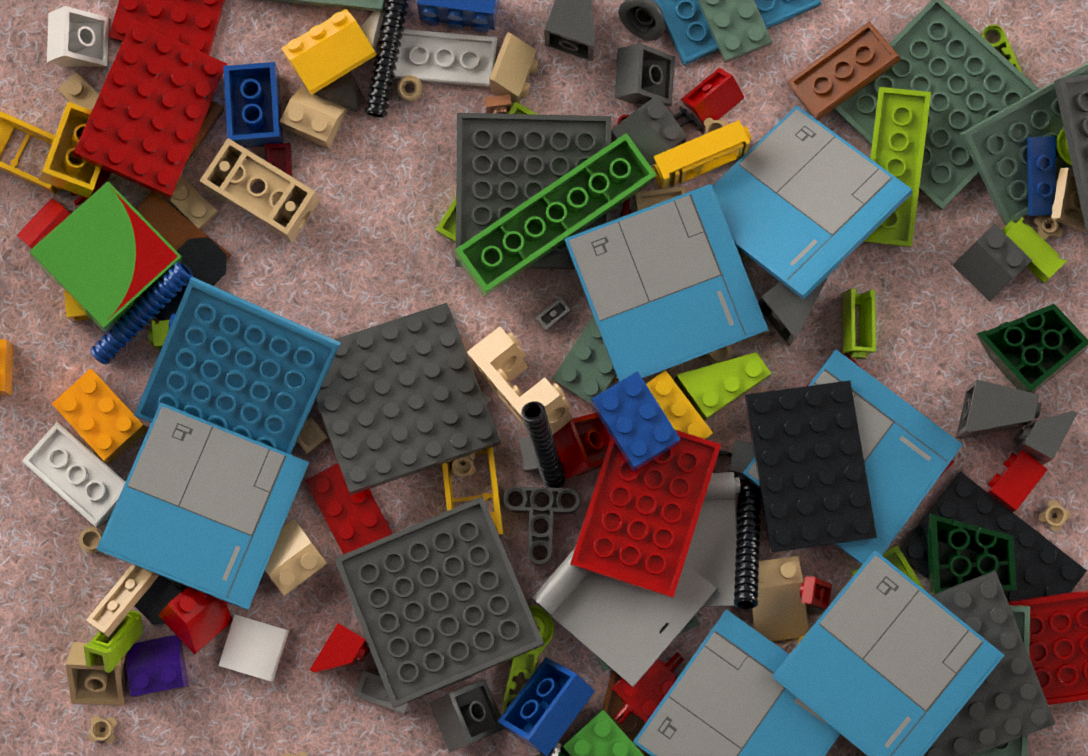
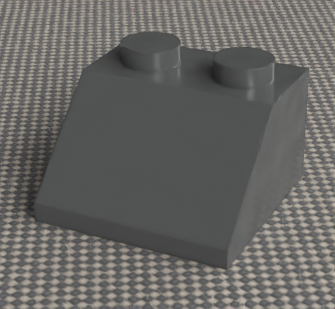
M642 43L618 48L615 98L628 103L645 104L655 96H658L664 105L672 106L675 57Z
M655 96L611 130L616 140L627 133L650 166L655 163L653 158L655 155L679 146L688 137L658 96Z
M994 224L953 266L991 301L1032 260Z
M1074 411L1038 420L1031 425H1026L1024 429L1020 428L1013 440L1016 443L1014 451L1018 453L1024 450L1042 465L1053 460L1077 413Z
M485 679L429 703L449 753L505 729L498 723L501 715Z

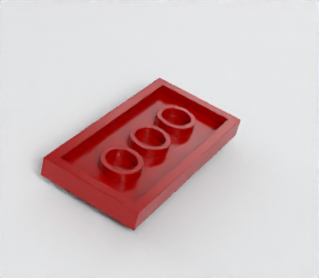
M339 463L305 480L343 555L392 534L369 489L353 495L349 494Z

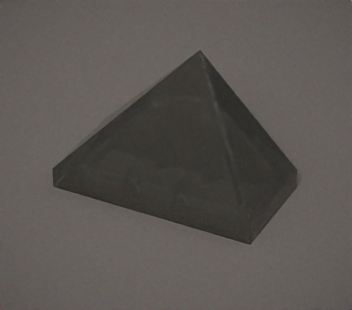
M351 71L313 94L354 112L360 110L366 101Z

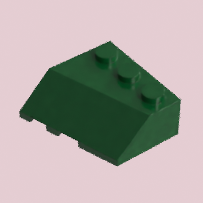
M1055 304L976 334L989 358L1018 390L1035 393L1086 351L1088 347V339Z
M930 514L927 546L929 582L932 593L936 594L993 571H996L1003 591L1017 590L1014 536Z

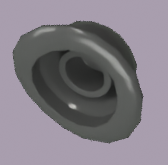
M626 0L620 5L618 11L620 20L632 34L648 41L657 40L663 35L665 29L663 12L656 1Z

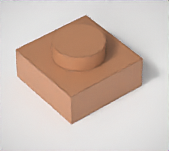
M510 94L484 97L486 113L507 114V111H510L512 108Z

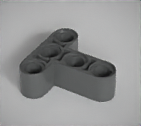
M511 487L504 493V504L511 512L529 513V559L533 564L543 566L552 557L553 514H572L576 512L580 505V496L575 490L570 488ZM513 493H518L522 495L523 502L519 506H512L508 502L509 496ZM539 494H545L550 500L549 504L545 507H538L534 503L535 497ZM563 496H573L576 504L572 508L563 507L561 504ZM538 520L547 522L549 526L547 532L543 534L535 532L533 529L535 522ZM542 546L548 551V555L544 560H536L533 557L532 553L536 547Z

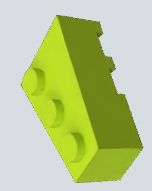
M757 352L677 374L675 380L702 419L706 421L768 379L771 372Z

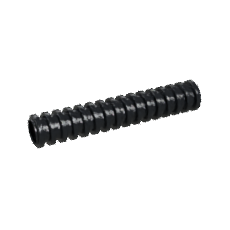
M386 0L388 7L384 9L386 14L383 15V20L385 22L382 23L383 30L380 31L382 38L378 40L380 43L377 46L379 53L375 56L377 61L374 62L376 69L372 71L374 74L371 77L373 84L369 86L371 92L368 93V97L370 99L366 101L368 107L365 108V112L374 117L383 118L388 114L386 112V109L389 108L387 101L391 99L389 93H392L390 86L394 83L392 81V78L395 77L393 70L397 68L395 65L398 62L396 55L400 53L398 47L401 46V42L399 40L403 37L401 34L404 31L402 24L406 22L404 16H407L405 9L409 7L407 3L409 0Z
M538 401L528 402L523 406L521 415L543 485L546 488H560L565 483L566 478L545 407Z
M754 486L741 487L737 500L738 518L736 527L737 547L735 556L734 605L745 610L755 608L758 605L761 493L760 489Z

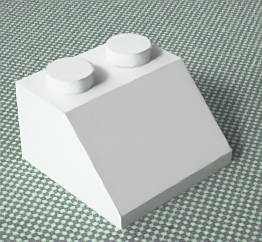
M67 6L48 13L47 62L65 67H107L109 17Z

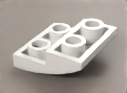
M234 615L218 666L273 682L289 630Z

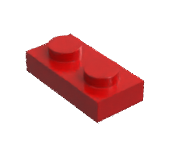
M805 576V580L800 587L801 603L826 610L830 605L832 584L816 577Z

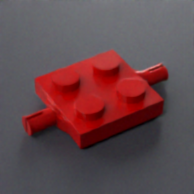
M678 652L667 663L657 659L634 687L621 677L611 688L621 698L624 706L613 717L622 724L632 713L639 716L646 723L677 680L674 670L685 659Z

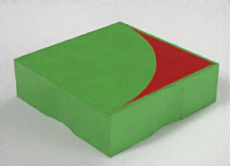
M109 181L29 251L30 257L57 285L70 293L82 311L104 333L133 307L140 296L152 289L154 284L157 285L159 279H164L163 275L165 273L169 274V269L171 267L174 268V264L181 262L182 256Z

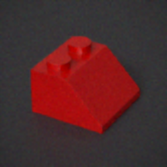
M51 198L17 236L32 249L71 213Z
M597 413L573 418L553 434L562 468L567 479L584 475L602 467L611 436Z
M189 587L170 601L158 615L194 655L232 623V618L225 601Z
M337 623L309 670L320 674L355 665L358 661L363 662L370 651V648L367 646L368 643L364 637Z

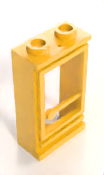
M0 111V157L15 128L27 133L15 158L11 160V166L0 161V170L56 194L57 190L62 188L40 181L39 178L15 168L19 164L18 160L30 136L52 144L55 135Z
M740 120L655 155L653 158L656 164L653 165L654 168L652 169L656 173L655 178L660 189H668L670 184L673 187L677 186L678 181L680 184L738 160L741 156L743 157L748 151L750 140H752L747 126H742Z
M491 447L475 453L476 455L488 454L492 494L483 493V495L453 498L449 462L442 464L447 511L454 508V502L475 500L482 496L485 501L493 498L494 512L489 513L499 537L504 536L494 448Z

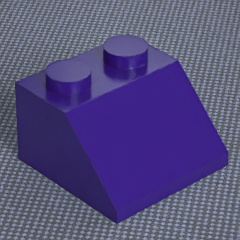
M177 635L137 642L127 652V675L131 697H140L189 687L182 641Z

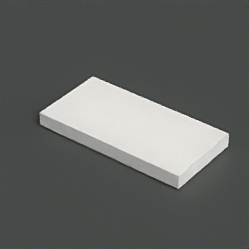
M404 29L401 32L403 37L399 40L401 46L398 47L400 53L396 55L398 62L395 63L397 68L393 70L395 77L392 79L400 80L404 76L412 75L421 82L490 88L489 78L495 65L497 37Z
M58 422L54 424L22 460L27 467L98 529L112 514L126 482Z

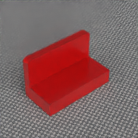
M718 68L681 100L688 109L696 113L702 126L705 127L704 121L707 118L719 120L744 99V95L733 75Z

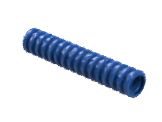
M176 262L174 264L175 267L169 269V274L165 273L163 275L164 279H159L157 281L158 285L154 284L152 290L146 292L147 296H142L141 302L137 301L135 307L129 309L130 313L126 312L124 318L118 320L119 324H114L113 329L107 331L108 335H103L102 341L98 340L96 346L91 347V353L97 361L105 365L109 364L110 359L115 358V353H120L121 348L126 347V342H131L132 336L136 337L137 331H142L143 325L147 326L148 320H153L154 314H159L160 308L164 309L165 303H170L171 297H176V292H181L182 286H187L188 280L193 277V274L186 265Z

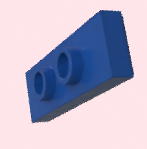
M1055 136L1027 137L1028 215H1052V206L1056 194Z

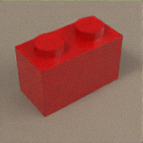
M1024 450L1017 454L1012 452L1003 463L1006 467L1001 474L995 473L987 483L990 487L987 493L1012 512L1020 507L1048 470Z

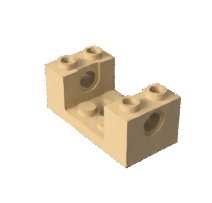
M229 138L200 179V183L208 193L226 204L232 202L265 222L270 231L291 244L320 202L316 191ZM257 181L265 183L264 191L259 194L251 191L252 184Z
M499 326L467 351V354L482 378L524 427L525 424L521 415L523 406L528 402L538 401L545 407L552 434L556 433L573 419L569 412L571 408L570 403L564 397L565 394L557 383L551 385L546 378H543L524 394L521 393L516 385H511L510 382L528 368L524 360L527 355L519 346L520 343L513 333L509 332L506 334Z

